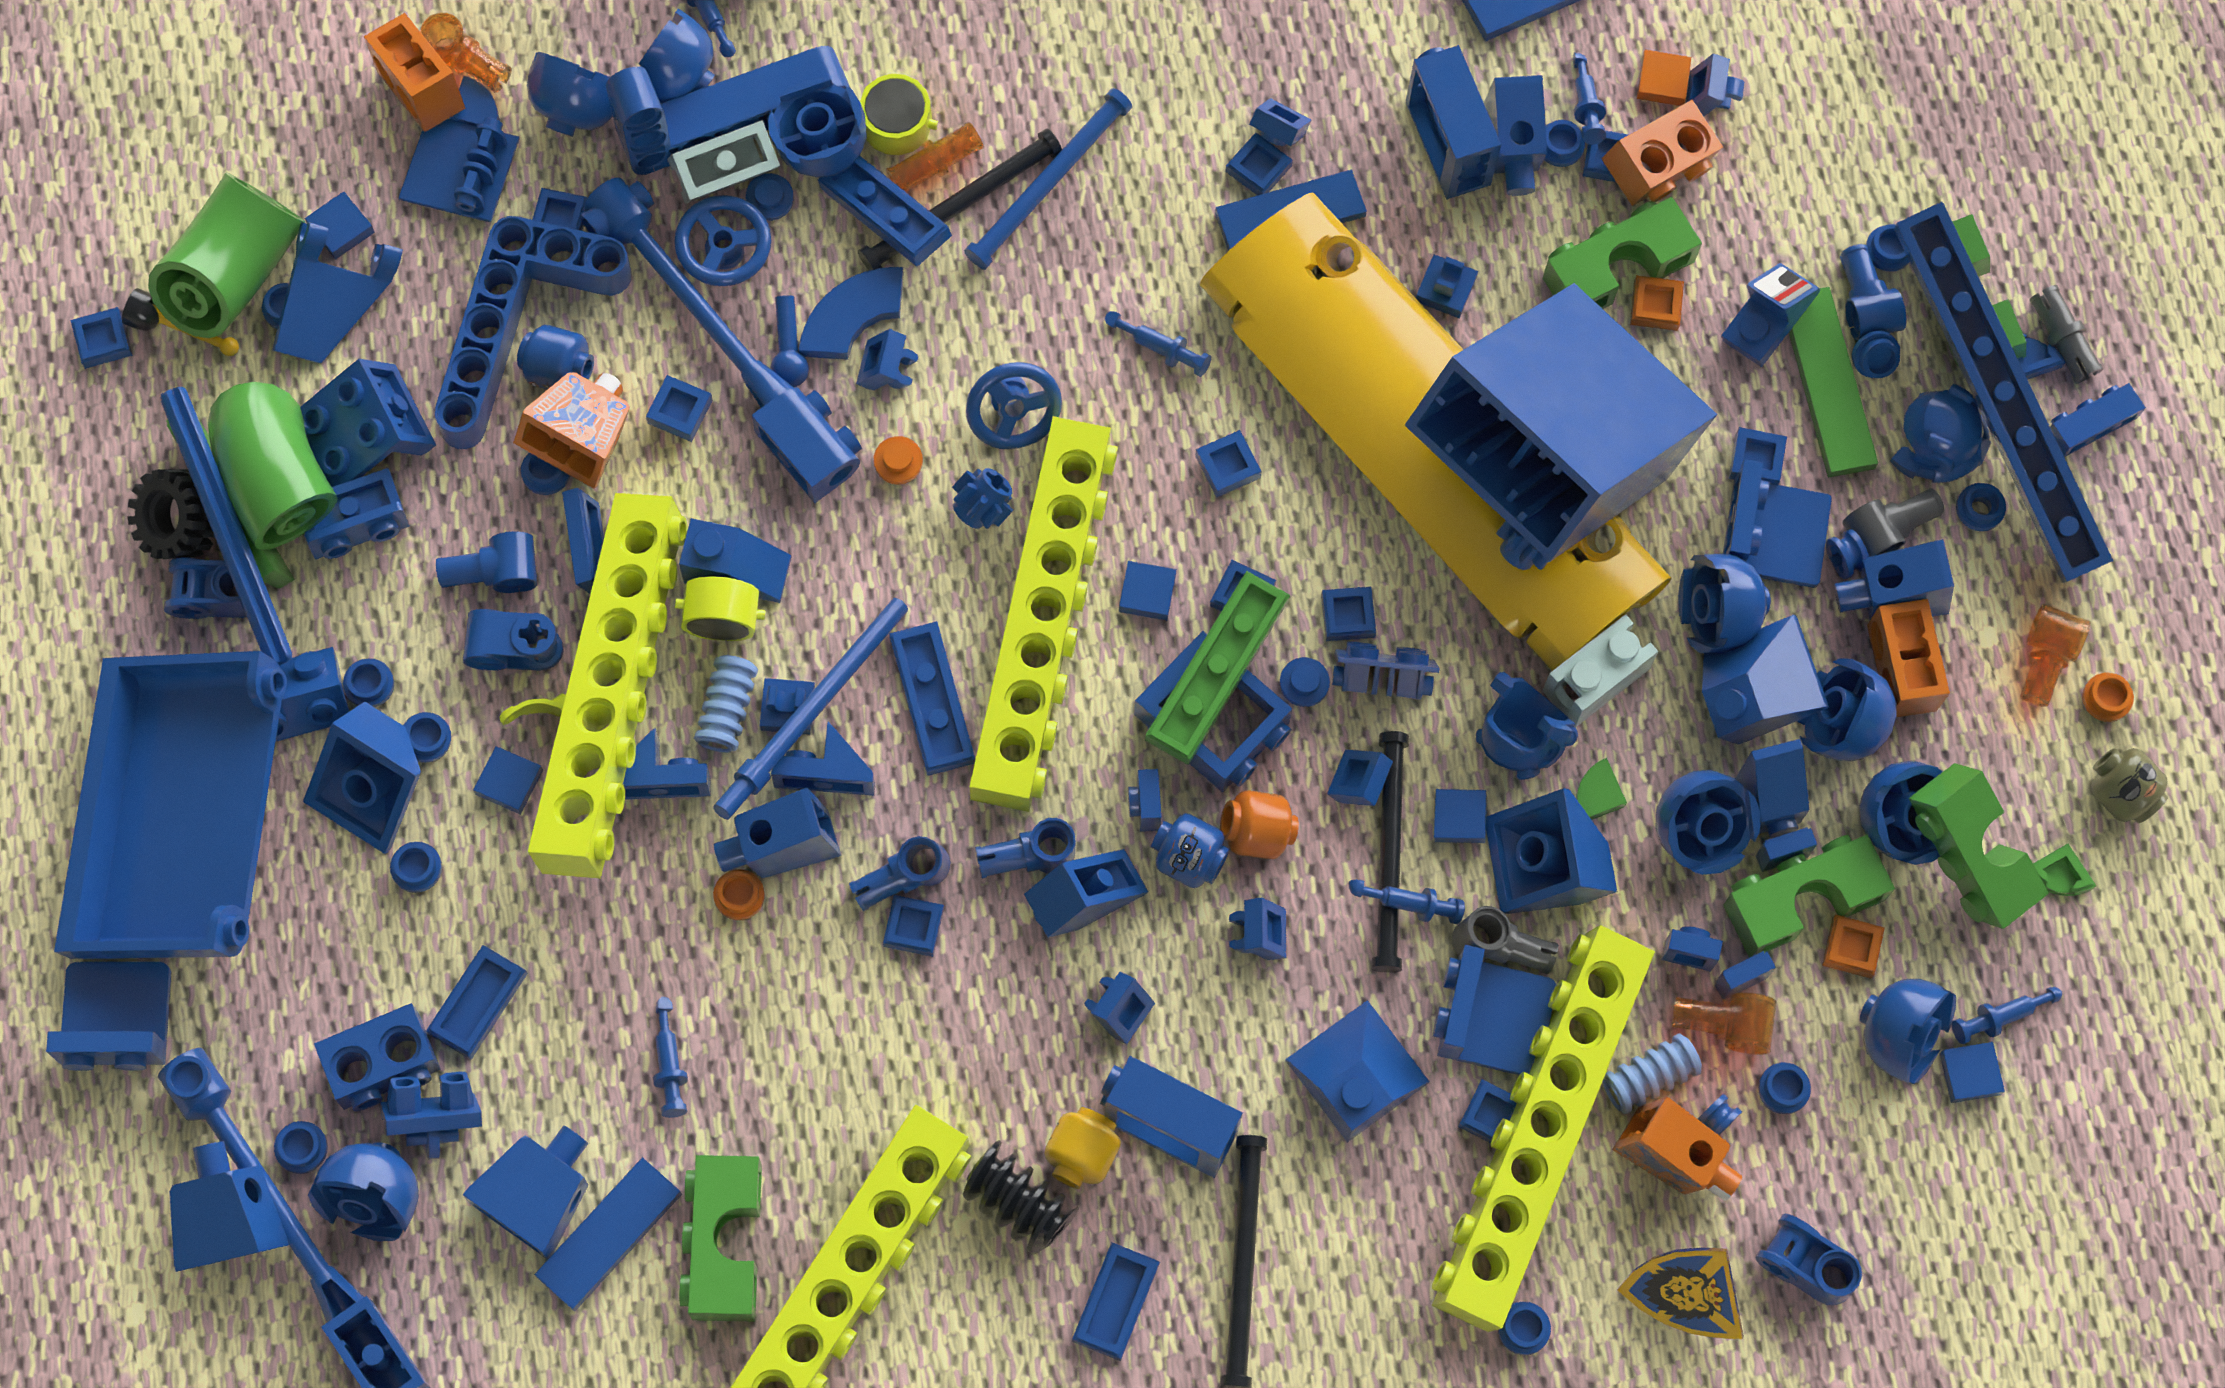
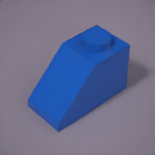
M691 518L679 567L684 584L698 577H727L752 584L759 590L758 599L780 603L792 556L740 528Z
M1797 739L1751 751L1735 779L1756 798L1761 812L1759 834L1768 832L1770 838H1775L1798 830L1797 824L1802 822L1810 810L1804 750L1801 740Z
M1125 849L1063 862L1025 892L1024 896L1033 910L1036 921L1042 926L1049 938L1077 931L1135 901L1149 891Z

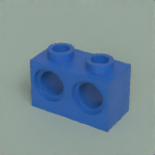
M412 1003L314 1043L334 1098L343 1110L352 1107L353 1111H362L379 1104L383 1100L381 1094L388 1092L390 1079L412 1076L419 1079L421 1087L431 1081L430 1074L441 1070L421 1017ZM403 1041H413L416 1043V1052L412 1058L405 1062H395L392 1060V1052L399 1043ZM355 1061L367 1063V1072L361 1080L353 1083L343 1080L344 1071L349 1064Z

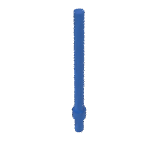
M893 598L760 753L754 759H747L734 774L735 782L713 806L714 811L721 818L729 820L750 794L757 795L771 779L769 772L908 612V607L902 600Z

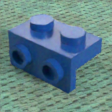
M389 468L332 487L337 495V503L332 511L319 524L306 531L304 536L315 560L322 557L334 559L349 553L353 546L370 540L373 542L389 540L398 535L401 529L409 527V522Z
M333 647L305 652L280 665V668L286 675L287 688L282 697L276 742L329 728L334 721L350 712L343 692L338 659Z

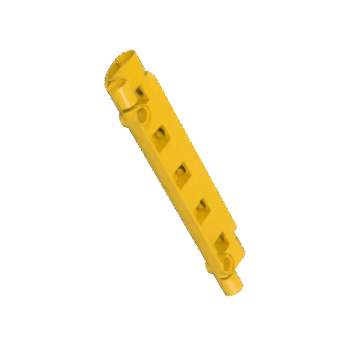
M1314 193L1302 196L1272 215L1240 240L1203 276L1200 286L1229 318L1234 317L1231 327L1238 337L1507 631L1518 639L1534 631L1526 643L1552 671L1633 608H1641L1648 604L1670 583L1672 579L1670 575L1631 535L1628 526L1618 515L1554 560L1548 562L1542 570L1538 569L1534 564L1530 569L1522 570L1511 565L1503 557L1500 545L1504 539L1499 537L1496 532L1505 522V519L1405 426V423L1451 357L1462 351L1463 348L1369 247L1358 241ZM1351 247L1354 253L1353 263L1347 270L1340 271L1337 265L1338 255L1343 249ZM1317 265L1327 277H1321L1319 280L1316 279L1312 269ZM1608 525L1615 533V544L1609 551L1602 553L1595 544V536L1600 528ZM1578 547L1589 560H1584L1580 563L1576 560L1572 551Z

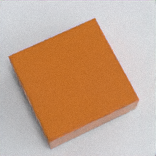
M1645 49L1642 57L1636 99L1676 106L1683 105L1686 100L1692 57Z
M1636 275L1630 325L1678 331L1681 322L1684 281Z
M1835 914L1832 918L1822 966L1872 979L1875 975L1885 927Z

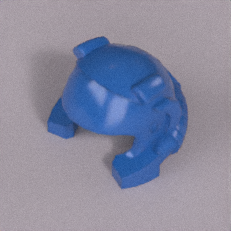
M1952 384L1949 390L1920 393L1908 406L1904 415L1903 425L1905 436L1915 453L1909 447H1901L1891 458L1890 462L1896 469L1911 479L1917 476L1937 484L1952 482L1962 478L1982 465L1991 441L1988 426L1983 416L1979 413V407L1973 395L1957 384Z
M1500 672L1496 675L1490 686L1499 693V697L1486 714L1482 729L1476 731V741L1478 744H1481L1486 756L1495 764L1512 771H1517V778L1519 780L1534 778L1539 775L1540 769L1548 768L1556 763L1564 753L1566 746H1571L1577 741L1578 731L1574 727L1575 723L1522 677L1511 678L1505 672Z

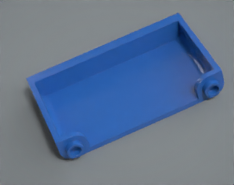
M261 651L103 658L54 952L70 959L234 957L241 952L249 938L248 920L282 697L287 688L286 675L274 659Z

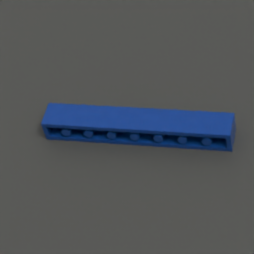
M1943 201L1897 222L1894 229L2061 582H2068L2114 561Z

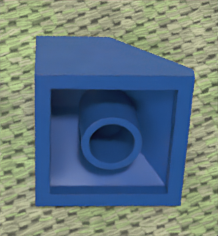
M1794 614L1761 628L1757 636L1737 649L1727 652L1704 653L1702 693L1719 739L1739 745L1829 708L1798 618Z
M363 702L334 721L330 727L303 799L305 804L384 854L388 853L392 848L421 774L406 727L367 702Z
M1563 788L1486 816V832L1499 907L1504 914L1581 905L1617 892L1609 843L1569 789Z
M1368 1000L1285 1060L1347 1143L1430 1082Z

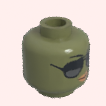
M2116 748L2111 749L2093 766V770L2097 774L2092 781L2091 792L2118 821L2128 822L2135 820L2137 823L2144 822L2153 816L2168 799V796L2164 793L2167 788L2166 775L2140 749L2131 748L2121 753Z

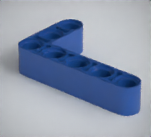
M830 46L812 48L664 103H660L645 68L630 67L612 75L606 82V90L616 132L633 172L638 175H647L669 167L667 159L672 154L763 120L766 130H769L768 117L771 110L774 114L776 108L780 105V96L786 89L804 80L825 78L831 79L833 85L841 86L846 89L845 85L850 89L851 87L834 49Z
M518 216L501 218L493 225L435 406L436 421L444 440L449 446L456 449H469L476 446L485 434L532 279L601 295L613 296L622 293L631 282L632 271L625 246L620 241L603 235ZM514 241L525 243L523 247L515 251L504 249L506 245ZM558 252L572 253L567 260L561 262L551 260L552 256ZM606 262L619 264L616 269L610 272L597 270L599 266ZM500 284L512 286L510 290L501 295L490 293L494 287ZM494 327L498 329L497 333L490 338L477 337L478 333L485 328ZM482 371L485 373L479 381L473 383L463 381L470 372ZM456 416H471L470 421L464 426L452 427L449 425Z

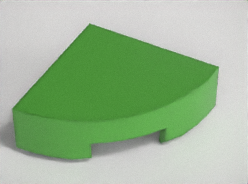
M1607 758L1597 762L1586 772L1577 790L1576 799L1591 820L1622 809L1627 804Z
M2069 844L2033 863L2045 887L2049 888L2047 891L2062 896H2075L2089 892L2096 887V884Z

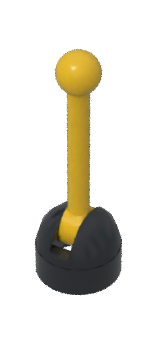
M139 288L134 289L125 304L122 313V323L137 330L148 331L160 323L219 347L225 356H234L239 351V343L233 337H226L224 339L218 336L213 338L195 337L178 329L162 315L154 304L151 294Z

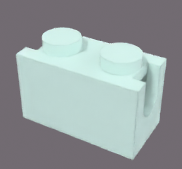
M763 120L674 153L667 159L671 170L675 169L683 190L681 195L685 204L774 171L780 167ZM753 139H756L759 145V148L763 156V161H761Z
M1626 614L1554 669L1547 678L1542 691L1557 708L1575 723V728L1650 670L1659 652L1651 642L1645 647H1641L1638 637L1631 632L1634 623ZM1568 684L1579 696L1576 701H1573L1566 694L1563 688L1565 685Z

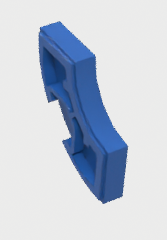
M903 267L877 268L874 271H865L834 287L821 299L810 314L801 335L799 353L804 355V357L848 360L853 342L864 329L881 320L900 318L904 276Z

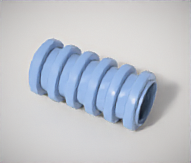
M723 655L716 657L713 666L717 671L712 672L709 680L713 683V686H709L706 690V696L709 700L704 701L702 710L705 712V715L700 716L698 720V725L702 729L696 731L694 739L704 748L728 753L738 749L739 742L735 737L742 734L743 727L739 722L746 719L747 713L743 710V707H747L750 703L751 698L747 693L752 692L754 688L751 678L756 677L758 668L744 658ZM709 742H714L722 744L728 748H716L713 746H709L708 744Z
M1680 1033L1672 1037V1043L1663 1041L1658 1045L1659 1050L1655 1051L1651 1048L1645 1051L1643 1059L1635 1056L1631 1059L1630 1066L1623 1063L1617 1066V1073L1606 1072L1603 1086L1609 1099L1618 1111L1628 1114L1632 1111L1633 1104L1638 1107L1646 1104V1097L1649 1096L1651 1099H1655L1660 1096L1661 1089L1668 1092L1674 1089V1082L1683 1084L1688 1081L1687 1075L1691 1074L1695 1077L1701 1074L1702 1063L1700 1057L1687 1037ZM1610 1088L1614 1091L1620 1105L1616 1103L1611 1095Z

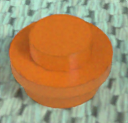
M894 436L887 438L875 450V470L879 477L888 483L896 485L906 484L914 480L922 469L923 456L921 449L913 440L907 437Z
M2100 673L2087 682L2083 689L2082 699L2086 710L2094 718L2104 722H2115L2125 717L2131 710L2134 694L2130 684L2122 676L2114 673Z
M736 869L725 873L718 879L714 887L713 898L717 909L722 915L732 920H746L759 912L764 903L765 892L761 880L754 873L743 869Z

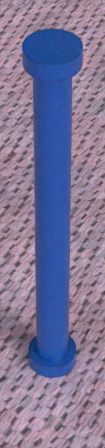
M1115 88L1109 90L1104 96L1106 102L977 244L971 242L967 246L964 253L970 261L982 270H986L993 262L991 256L1115 119L1119 115L1125 116L1132 109V103L1125 94Z

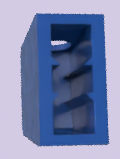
M1543 75L1494 78L1484 101L1486 110L1501 142L1494 174L1505 173L1507 195L1523 196L1535 192L1534 171L1539 170L1547 154Z
M1944 540L1928 542L1864 559L1862 562L1861 579L1834 584L1839 612L1867 608L1869 619L1871 620L1879 606L1928 599L1932 617L1949 614L1954 583Z
M808 788L738 814L734 817L738 836L714 843L715 855L723 872L748 865L761 878L841 856L829 811Z
M564 1125L546 1149L525 1135L470 1185L463 1196L470 1205L548 1260L554 1254L588 1188L585 1178L571 1168L587 1147L588 1142Z
M224 1141L192 1148L199 1179L172 1185L169 1191L175 1271H183L288 1246L284 1227L262 1169L258 1166L230 1171Z

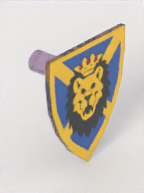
M1726 1248L1676 1249L1654 1256L1635 1268L1617 1289L1638 1309L1665 1325L1690 1334L1713 1338L1743 1339L1744 1337L1728 1250Z

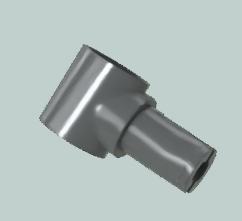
M1929 488L1899 504L1890 502L1883 505L1879 499L1868 502L1850 513L1842 521V524L1846 530L1852 529L1860 536L1869 557L1899 550L1906 543L1905 538L1909 536L1910 531L1942 515L1944 504L1939 494L1933 488Z
M1492 906L1477 908L1459 923L1452 933V945L1458 956L1464 945H1470L1485 949L1483 962L1491 959L1504 964L1508 960L1539 970L1544 974H1549L1557 958L1551 956V954L1555 955L1558 953V943L1519 932L1517 925L1510 923L1503 911ZM1473 926H1479L1484 929L1488 935L1489 944L1478 940L1474 934Z

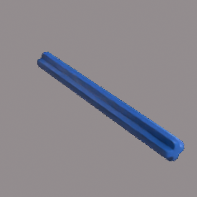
M184 387L167 390L161 394V404L262 653L274 659L279 666L285 664L292 659L291 648L236 511L227 494L225 484L188 392Z

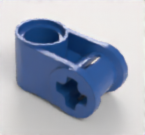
M176 558L169 562L168 569L173 574L171 597L164 604V611L168 615L185 619L247 617L239 596H229L231 589L235 585L224 560Z
M476 609L468 613L463 663L466 666L478 670L493 671L504 669L542 671L556 666L562 658L564 652L563 642L558 633H556V628L551 619L544 614L502 612L493 609ZM538 636L545 637V639L538 640L537 642ZM537 642V647L530 648L529 644Z
M1782 1214L1778 1220L1781 1226L1768 1248L1758 1252L1755 1257L1756 1261L1779 1279L1793 1284L1823 1304L1838 1305L1845 1302L1858 1288L1862 1279V1268L1858 1260L1851 1253L1823 1237L1808 1223L1793 1215ZM1793 1241V1248L1789 1252L1788 1256H1785L1784 1251L1786 1250L1790 1242ZM1827 1266L1839 1268L1846 1277V1287L1843 1289L1829 1287L1822 1277V1269Z

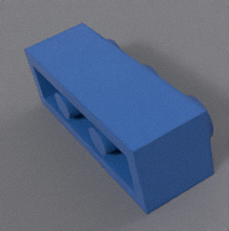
M2130 383L2120 388L2114 385L2101 394V398L2095 401L2092 398L2087 399L2076 407L2077 411L2069 415L2067 412H2063L2051 420L2052 425L2050 428L2064 457L2139 418L2146 407Z

